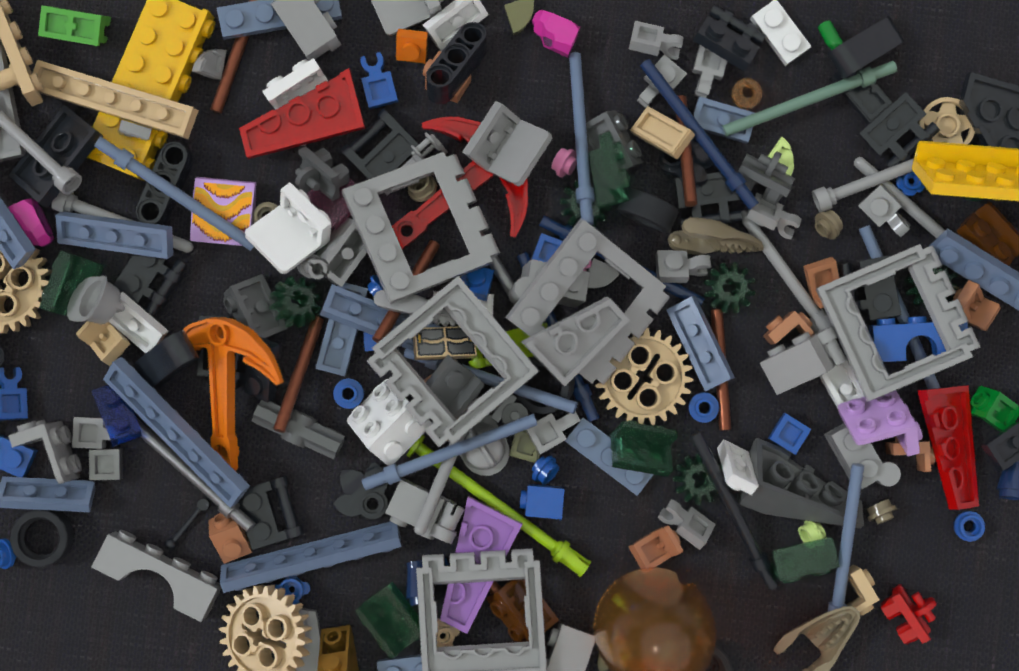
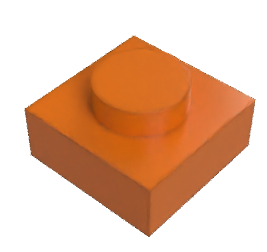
M398 29L396 35V60L426 64L428 32Z

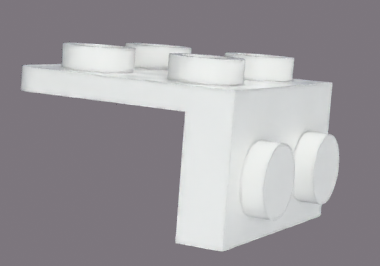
M314 58L310 61L304 59L293 66V72L285 77H275L267 83L266 86L268 88L262 92L275 110L289 103V100L302 96L315 89V86L328 81Z
M290 182L281 188L280 205L247 228L245 237L280 273L286 274L330 242L332 223L329 216L323 210H318L311 203L308 195L303 190H298Z
M386 379L377 385L373 392L352 411L347 419V423L367 449L389 466L394 464L433 423L428 419L420 426L405 408L409 400L405 398L400 402L385 384V381L388 380Z

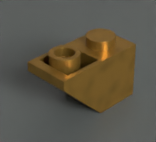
M350 625L321 629L317 671H359L353 632Z

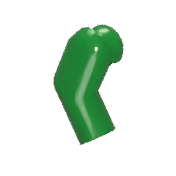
M827 20L818 26L822 38L831 50L843 43L832 21Z

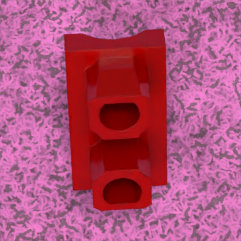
M899 584L893 588L892 595L881 603L880 608L889 620L903 614L907 622L897 626L896 631L904 644L918 639L924 644L931 640L928 635L931 632V628L922 615H924L928 623L935 620L936 617L931 610L937 603L933 597L923 599L920 593L916 592L911 596L916 603L915 605L903 586Z

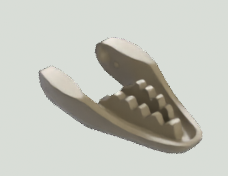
M705 218L686 219L682 223V231H675L668 237L669 246L673 250L687 251V254L705 255L717 251L722 253L728 251L732 254L734 251L737 253H742V251L759 252L764 249L762 242L758 238L726 225L721 221Z
M847 605L814 617L784 634L775 645L773 651L777 655L784 653L800 634H804L820 650L821 655L808 668L802 671H830L856 629L860 620V613L855 607Z

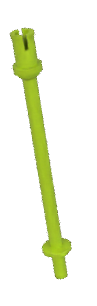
M422 435L410 447L407 453L408 457L413 456L414 453L424 456L434 452L422 443L425 435ZM441 462L433 466L439 470ZM453 466L449 478L486 505L523 523L520 529L550 550L554 562H561L579 577L586 572L591 561L570 547L571 543L567 540L564 542L556 541Z

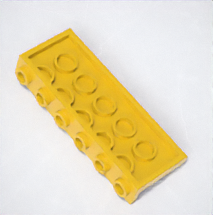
M147 0L112 83L179 102L182 93H186L190 87L192 80L190 74L195 61L203 53V43L206 38L211 37L214 31L215 21L213 20L215 17L204 8L200 10L179 0ZM98 112L92 127L101 133L104 139L121 150L125 148L135 155L134 159L152 170L156 163L154 157L157 150L165 145L168 133L150 128L152 131L149 140L145 141L136 137L123 136L118 133L121 120L124 119ZM97 148L87 157L145 181L127 168L123 170L115 165V160Z
M932 141L918 142L912 170L930 194L1019 201V149Z

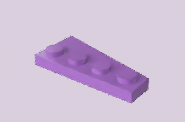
M468 496L455 553L475 552L476 564L481 563V551L505 550L507 556L523 523ZM494 581L448 584L440 620L467 634Z

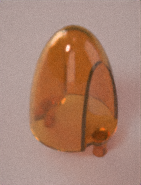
M648 567L623 575L605 591L599 601L594 617L596 646L610 671H706L713 659L717 641V630L712 609L701 590L694 583L685 585L679 582L678 576L673 570Z

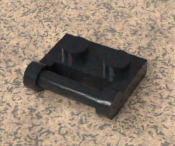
M382 109L377 114L378 118L349 146L346 144L340 150L368 180L400 168L412 157L411 152L413 150L410 146L417 147L419 145L385 109ZM386 126L389 127L392 131L365 158L361 159L357 154Z
M287 475L249 487L238 502L240 505L239 509L256 523L247 532L252 550L304 534L302 525L298 524L287 485L289 481ZM275 489L287 526L285 530L280 531L269 497V490Z

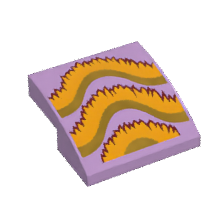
M206 177L195 178L193 198L243 232L253 225V212L256 208V182ZM191 212L190 241L242 246Z

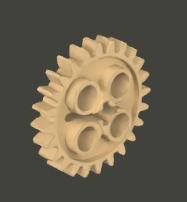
M35 248V252L22 267L16 269L11 267L0 251V258L2 260L0 280L2 279L4 284L7 285L5 290L0 285V333L7 334L9 327L13 332H19L20 323L25 327H30L31 321L29 317L40 319L41 316L37 309H48V306L43 302V298H52L53 295L45 290L46 287L54 285V282L47 281L45 276L51 274L52 270L42 268L48 260L43 257L36 259L40 252L37 248ZM26 271L29 279L24 286H21L18 278L21 272ZM11 297L14 306L7 313L4 309V302L7 298Z
M649 328L644 331L639 339L632 335V338L629 339L635 343L621 363L612 357L609 362L616 367L615 371L604 385L600 382L595 385L596 388H604L605 390L599 396V399L609 398L610 400L606 409L618 408L615 413L616 418L626 413V423L630 424L634 417H637L639 426L643 425L645 418H648L651 425H655V416H659L663 421H667L665 412L670 411L676 415L677 410L674 404L685 405V401L680 396L682 393H691L689 389L684 387L685 383L693 381V378L685 376V372L692 369V366L683 365V361L687 359L688 354L679 355L677 353L682 345L677 344L672 347L670 345L671 335L661 340V330H657L653 337L650 336ZM636 347L644 348L647 352V359L641 365L634 363L631 358V353ZM659 354L660 358L648 373V377L651 379L650 382L641 383L634 397L629 400L627 396L639 380V377L636 375L637 371H645L654 355ZM661 364H667L672 369V376L667 381H661L657 377V368ZM620 372L627 373L631 379L629 387L624 390L618 389L614 383L615 376ZM645 389H650L655 393L656 400L651 406H644L640 402V394Z
M275 585L253 586V588L244 589L243 594L234 596L236 603L227 604L226 606L231 614L222 615L221 617L227 622V626L219 628V631L226 634V638L219 642L220 644H226L228 647L222 654L223 656L231 655L232 657L228 664L229 667L237 665V671H296V668L305 665L300 657L310 654L304 648V644L312 643V639L305 637V632L312 630V627L304 626L303 621L309 615H300L299 611L303 606L302 603L292 604L295 598L294 594L285 596V588L275 589ZM256 611H258L259 613V620L257 618ZM281 622L284 625V632L281 629ZM272 651H273L274 656H275V659H274V660H273L272 654H271Z

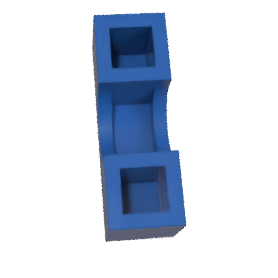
M926 316L908 317V323L896 324L895 318L877 319V325H869V333L883 362L906 361L907 344L912 338L919 335L929 340L932 355L936 356L946 351L933 321L927 322ZM968 323L959 325L960 330L968 329Z

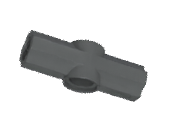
M263 400L257 405L252 422L280 434L282 439L296 446L308 447L333 460L338 455L344 443L345 435L317 423V419L295 409L292 410L285 433L278 432L273 427L281 405L272 401L267 403Z

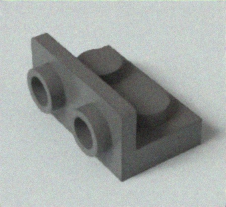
M616 110L606 111L586 122L588 153L603 182L643 163L640 158L642 155L641 149L634 140H631L627 132L628 124L621 113H618Z
M263 274L232 285L224 292L223 302L227 312L233 314L235 320L253 329L258 336L266 339L288 329Z
M450 355L445 357L426 381V384L456 420L470 403L479 396L480 391L485 385L471 370Z

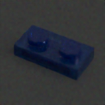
M109 385L92 390L94 401L112 446L142 436V431L133 409Z

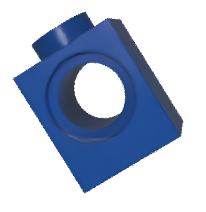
M527 484V491L521 490L520 508L525 509V516L562 520L565 489L560 486Z

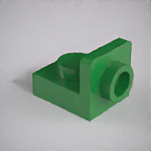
M984 386L978 387L970 401L971 415L983 419L1000 432L1015 423L1019 416L1018 404L1001 392Z

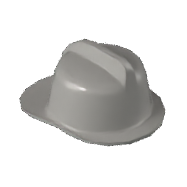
M106 276L86 278L77 286L69 300L67 307L69 320L106 324L115 313L125 310V307L120 303V290L108 282Z
M488 414L467 432L464 440L497 428L498 425L491 418V415ZM506 438L463 453L460 457L472 472L481 476H490L500 472L506 466L510 448Z

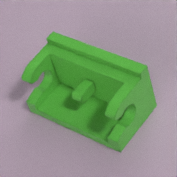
M41 5L38 36L100 46V43H106L108 37L104 36L105 26L108 27L110 25L111 16Z

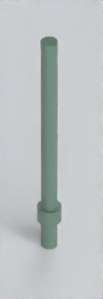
M890 61L875 68L870 66L858 70L854 76L722 125L723 132L728 137L856 87L862 86L865 88L873 85L877 79L896 73V63Z

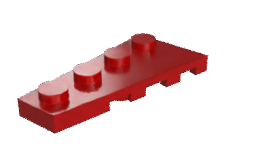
M350 69L344 70L340 75L329 81L322 82L315 86V89L304 95L289 100V103L276 110L273 109L240 127L239 131L246 157L252 159L365 129Z
M969 385L917 390L948 508L960 510L978 507L979 497Z

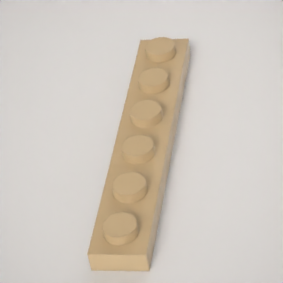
M37 60L33 73L36 72L42 82L44 89L39 91L41 94L185 139H189L199 111L185 104Z

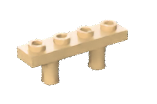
M0 0V38L11 63L9 68L0 71V91L18 85L27 101L33 107L43 103L39 91L44 88L36 72L32 73L29 65L33 64V60L26 46L21 48L19 39L23 38L16 21L11 22L8 15L13 13L8 0Z

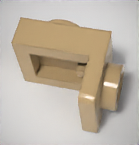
M87 321L76 333L78 338L90 345L100 360L109 366L130 345L125 336L109 322L98 324Z
M852 565L849 568L848 580L857 593L858 598L846 605L855 607L859 611L860 616L874 608L873 604L878 602L879 598L872 588L875 585V581L868 570H862L860 567Z

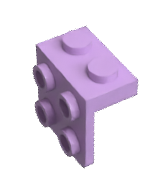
M896 390L868 402L865 397L838 405V412L857 445H865L896 436L907 456L920 453L919 440H922L921 428L918 422L914 421L907 404L903 403Z

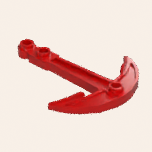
M441 117L423 122L422 129L445 134L461 143L463 140L468 143L481 122L461 117ZM472 161L463 169L465 174L456 180L468 179L474 192L496 175L485 171ZM499 177L507 191L505 197L510 212V237L515 238L526 217L528 181L526 179L521 186H516ZM441 189L416 211H410L392 226L402 250L426 232L427 227L450 210ZM405 226H410L413 229L412 234L408 237L402 235V229Z

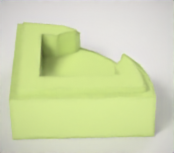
M781 137L768 157L772 158L776 151L782 153L778 162L788 167L786 174L791 176L794 170V156L790 144Z

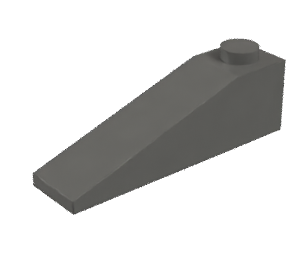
M759 438L753 441L749 455L759 487L752 495L742 490L738 491L739 505L765 515L843 526L848 494L845 489L833 481L826 483L813 474L815 469L807 464L802 467L790 459L791 453L784 448ZM859 500L855 528H862L864 526L861 500Z

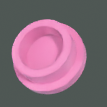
M561 148L558 151L551 165V168L556 171L557 176L562 178L566 174H572L577 166L576 151L573 149L566 150L565 148Z

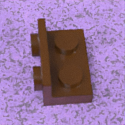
M990 201L970 214L956 231L962 238L1008 266L1019 255V232Z
M525 579L509 580L499 590L486 598L492 613L503 621L508 628L510 637L515 642H529V629L526 627ZM542 597L544 632H546L559 619Z

